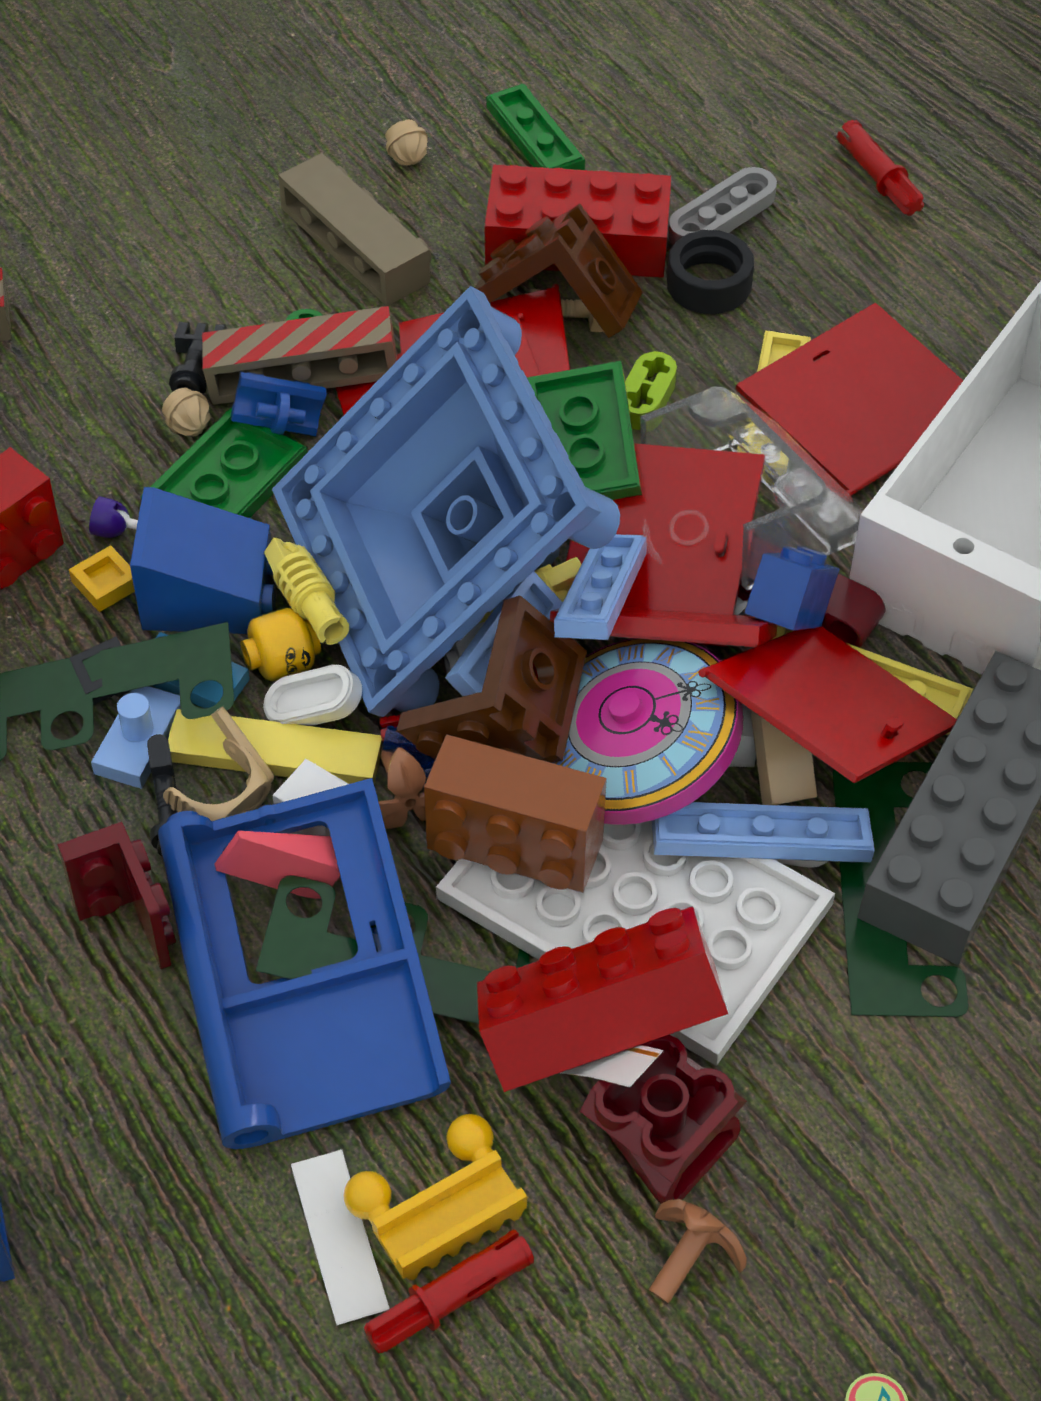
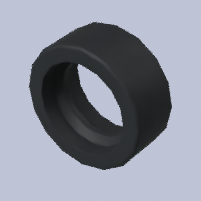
M699 230L688 233L677 240L669 251L667 289L673 300L685 309L700 314H720L732 311L746 301L752 290L754 255L747 243L733 234L720 230ZM701 263H712L727 267L735 274L730 278L722 280H703L694 277L686 269Z

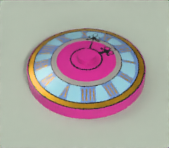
M632 638L605 646L585 657L563 761L554 762L553 764L607 778L604 824H637L672 814L706 793L731 764L742 737L743 707L741 702L709 679L699 676V670L720 662L716 656L706 649L691 642Z

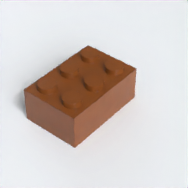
M446 734L424 785L427 849L436 851L448 859H465L487 865L492 870L501 874L510 875L515 873L540 880L545 885L554 889L563 890L568 888L584 893L603 842L607 778Z

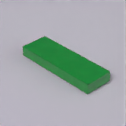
M524 83L486 96V108L532 167L585 170V158Z

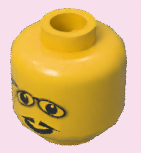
M292 608L280 609L253 618L247 629L248 639L240 642L242 655L249 670L258 668L261 675L269 681H277L282 677L310 670L314 664L315 655L321 652L320 640L308 620L300 617L298 613H294Z

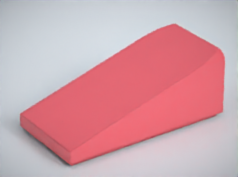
M238 831L214 864L216 871L278 889L279 883L284 877L291 875L327 883L330 886H333L340 877L330 836ZM299 887L290 892L306 898L321 899L316 891L307 887Z

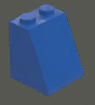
M144 487L130 562L142 630L185 632L228 622L230 634H247L248 625L253 618L274 612L276 589L275 584H270L273 571L264 554V551L271 542L270 525L154 487Z

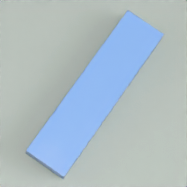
M616 534L602 548L589 549L554 619L555 637L609 639L647 554L646 537H643V535Z
M692 802L672 814L652 820L654 855L871 863L875 851L867 808Z

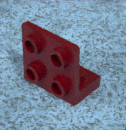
M121 821L57 844L72 903L79 921L92 916L108 915L116 911L120 906L132 902L160 969L171 966L168 946L175 944L176 939L167 917L170 914V909L160 883L153 884L148 873L151 870V865L141 839L130 841L124 824Z

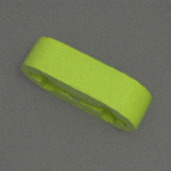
M654 351L641 355L636 360L625 381L631 425L634 430H644L654 426L675 389L677 365L676 361L666 353ZM655 373H658L653 382L648 381V377H653ZM641 399L647 400L646 404H642L640 408H636Z

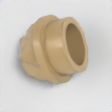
M403 120L387 130L385 134L387 141L386 151L390 157L401 165L409 166L421 162V159L427 154L428 136L424 128L418 127L414 120Z
M179 388L172 392L166 398L162 407V414L166 418L168 428L176 434L196 437L201 434L203 429H207V423L212 418L209 413L207 398L202 393L192 391L189 388Z

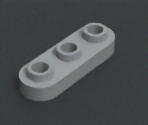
M758 167L744 168L676 210L670 216L669 241L674 245L677 240L686 234L699 230L731 232L773 204L777 187L775 176L768 170Z

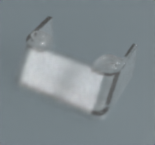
M711 387L640 416L641 444L719 451L729 447L733 452L765 454L766 460L761 481L774 493V499L781 508L743 524L742 586L747 591L753 587L763 553H781L783 546L797 549V546L819 551L828 556L855 544L860 515L864 511L863 508L778 423L736 393L723 387Z

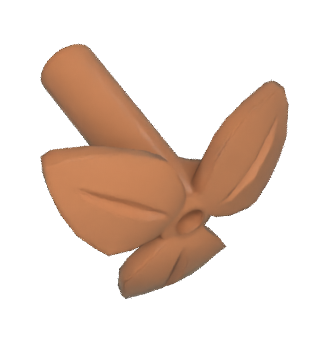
M396 746L384 748L380 758L387 773V787L395 794L393 800L379 801L385 829L402 827L407 820L409 810H414L416 816L421 821H426L424 792L419 793L425 784L426 776L420 763L403 748Z
M681 1199L668 1200L658 1207L655 1214L656 1219L685 1223L687 1230L649 1288V1291L656 1297L669 1304L705 1246L711 1243H717L725 1249L739 1273L745 1269L746 1255L740 1241L713 1214Z

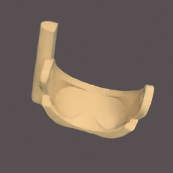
M223 706L212 713L211 716L227 738L223 742L225 752L249 774L246 780L247 787L238 797L220 804L200 803L186 797L174 787H169L164 791L163 798L167 804L171 805L173 811H195L199 815L215 821L255 810L269 794L271 782L274 780L273 772Z

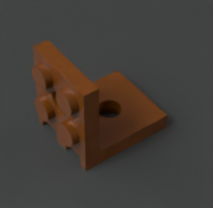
M581 204L573 207L553 221L548 216L537 221L526 231L527 237L518 243H515L513 239L504 242L490 254L493 260L478 272L481 279L475 288L483 292L488 302L491 303L555 263L608 338L624 329L643 293Z
M521 595L506 599L503 602L482 692L402 712L397 732L416 745L419 752L432 757L434 760H436L447 734L550 763L563 761L587 651L572 638L555 637L554 623ZM533 663L537 669L538 679L533 670Z

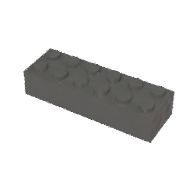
M995 651L867 881L858 919L959 966L1041 807V670Z

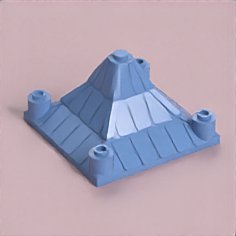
M472 286L433 323L272 488L295 544L304 546L335 591L334 603L349 623L347 636L338 643L350 671L361 681L362 698L368 712L380 717H384L392 709L406 712L433 705L439 693V680L431 667L453 647L456 641H460L470 632L487 612H491L513 591L518 583H522L533 571L549 564L552 565L559 556L561 545L567 539L591 549L602 548L613 539L620 525L618 505L612 499L584 486L574 465L571 464L557 433L554 432L541 403L537 400L525 373L518 365L515 354L518 352L521 344L522 331L520 324L514 318L491 307L485 294Z

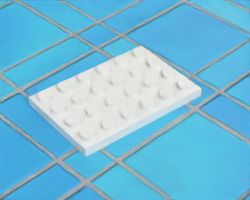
M652 821L628 825L604 824L603 842L584 893L568 888L563 890L554 889L545 885L540 880L515 873L510 875L501 874L492 870L487 865L465 859H459L436 886V899L538 960L544 953L557 947L566 946L573 949L593 942L597 935L608 929L622 927L627 930L648 922L650 917L662 910L669 908L683 910L693 906L717 970L728 1014L670 1035L678 1038L685 1048L716 1066L832 907L835 893L775 859L654 855Z

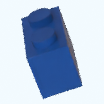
M783 546L781 553H763L744 614L790 630L821 627L840 568L825 564L826 554L801 546H797V549Z

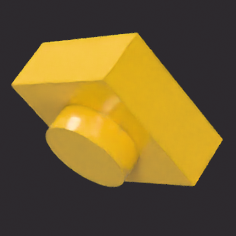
M111 545L69 569L71 582L98 612L135 592L130 565Z

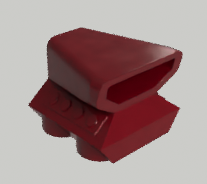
M669 1034L641 1044L663 1050V1052L631 1087L599 1080L591 1088L580 1110L583 1115L609 1135L660 1204L668 1200H683L736 1141L740 1133V1122L734 1115L747 1102V1100L734 1092L732 1081L725 1073L717 1069L702 1068L687 1056L684 1044L678 1038Z

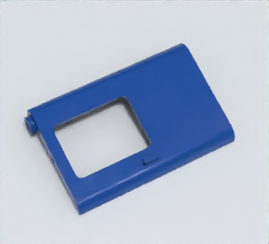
M373 778L274 805H265L252 811L211 821L208 817L201 816L195 811H181L167 819L166 823L158 830V838L223 1146L230 1149H246L425 1100L444 1092L450 1087L451 1080ZM315 826H325L330 832L358 946L357 954L349 960L311 970L312 974L294 979L280 978L262 984L252 983L249 979L227 875L216 871L214 864L238 831L290 834Z

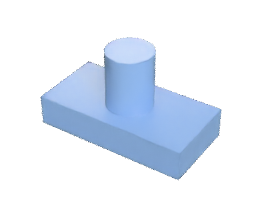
M147 686L131 690L129 694L121 697L117 703L118 715L91 761L94 775L142 789L151 773L147 741L156 734L164 735L168 739L176 709H181L180 695Z

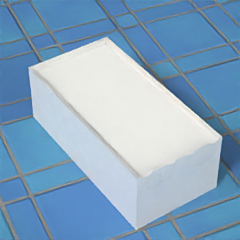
M1041 281L861 513L849 579L870 588L882 598L886 612L878 624L902 636L909 635L921 641L924 647L942 656L947 654L961 661L963 666L981 675L995 651L1041 670Z

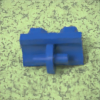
M241 372L232 407L231 420L233 422L271 428L273 434L282 435L284 431L316 436L321 409L327 394L326 388L295 380L288 381L266 377L257 373Z

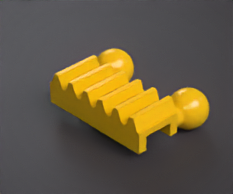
M465 1114L459 1116L450 1124L446 1137L451 1153L460 1160L472 1163L390 1209L391 1188L388 1181L379 1173L373 1171L359 1172L352 1176L345 1186L344 1202L347 1209L355 1217L370 1221L375 1236L403 1279L407 1278L411 1281L416 1279L421 1269L425 1266L431 1269L437 1267L441 1258L446 1254L452 1257L456 1256L465 1243L477 1244L483 1233L488 1230L496 1233L500 1230L505 1220L510 1218L515 1222L520 1219L524 1209L527 1208V1195L522 1188L517 1189L502 1168V1158L496 1150H492L493 1130L490 1124L479 1115Z

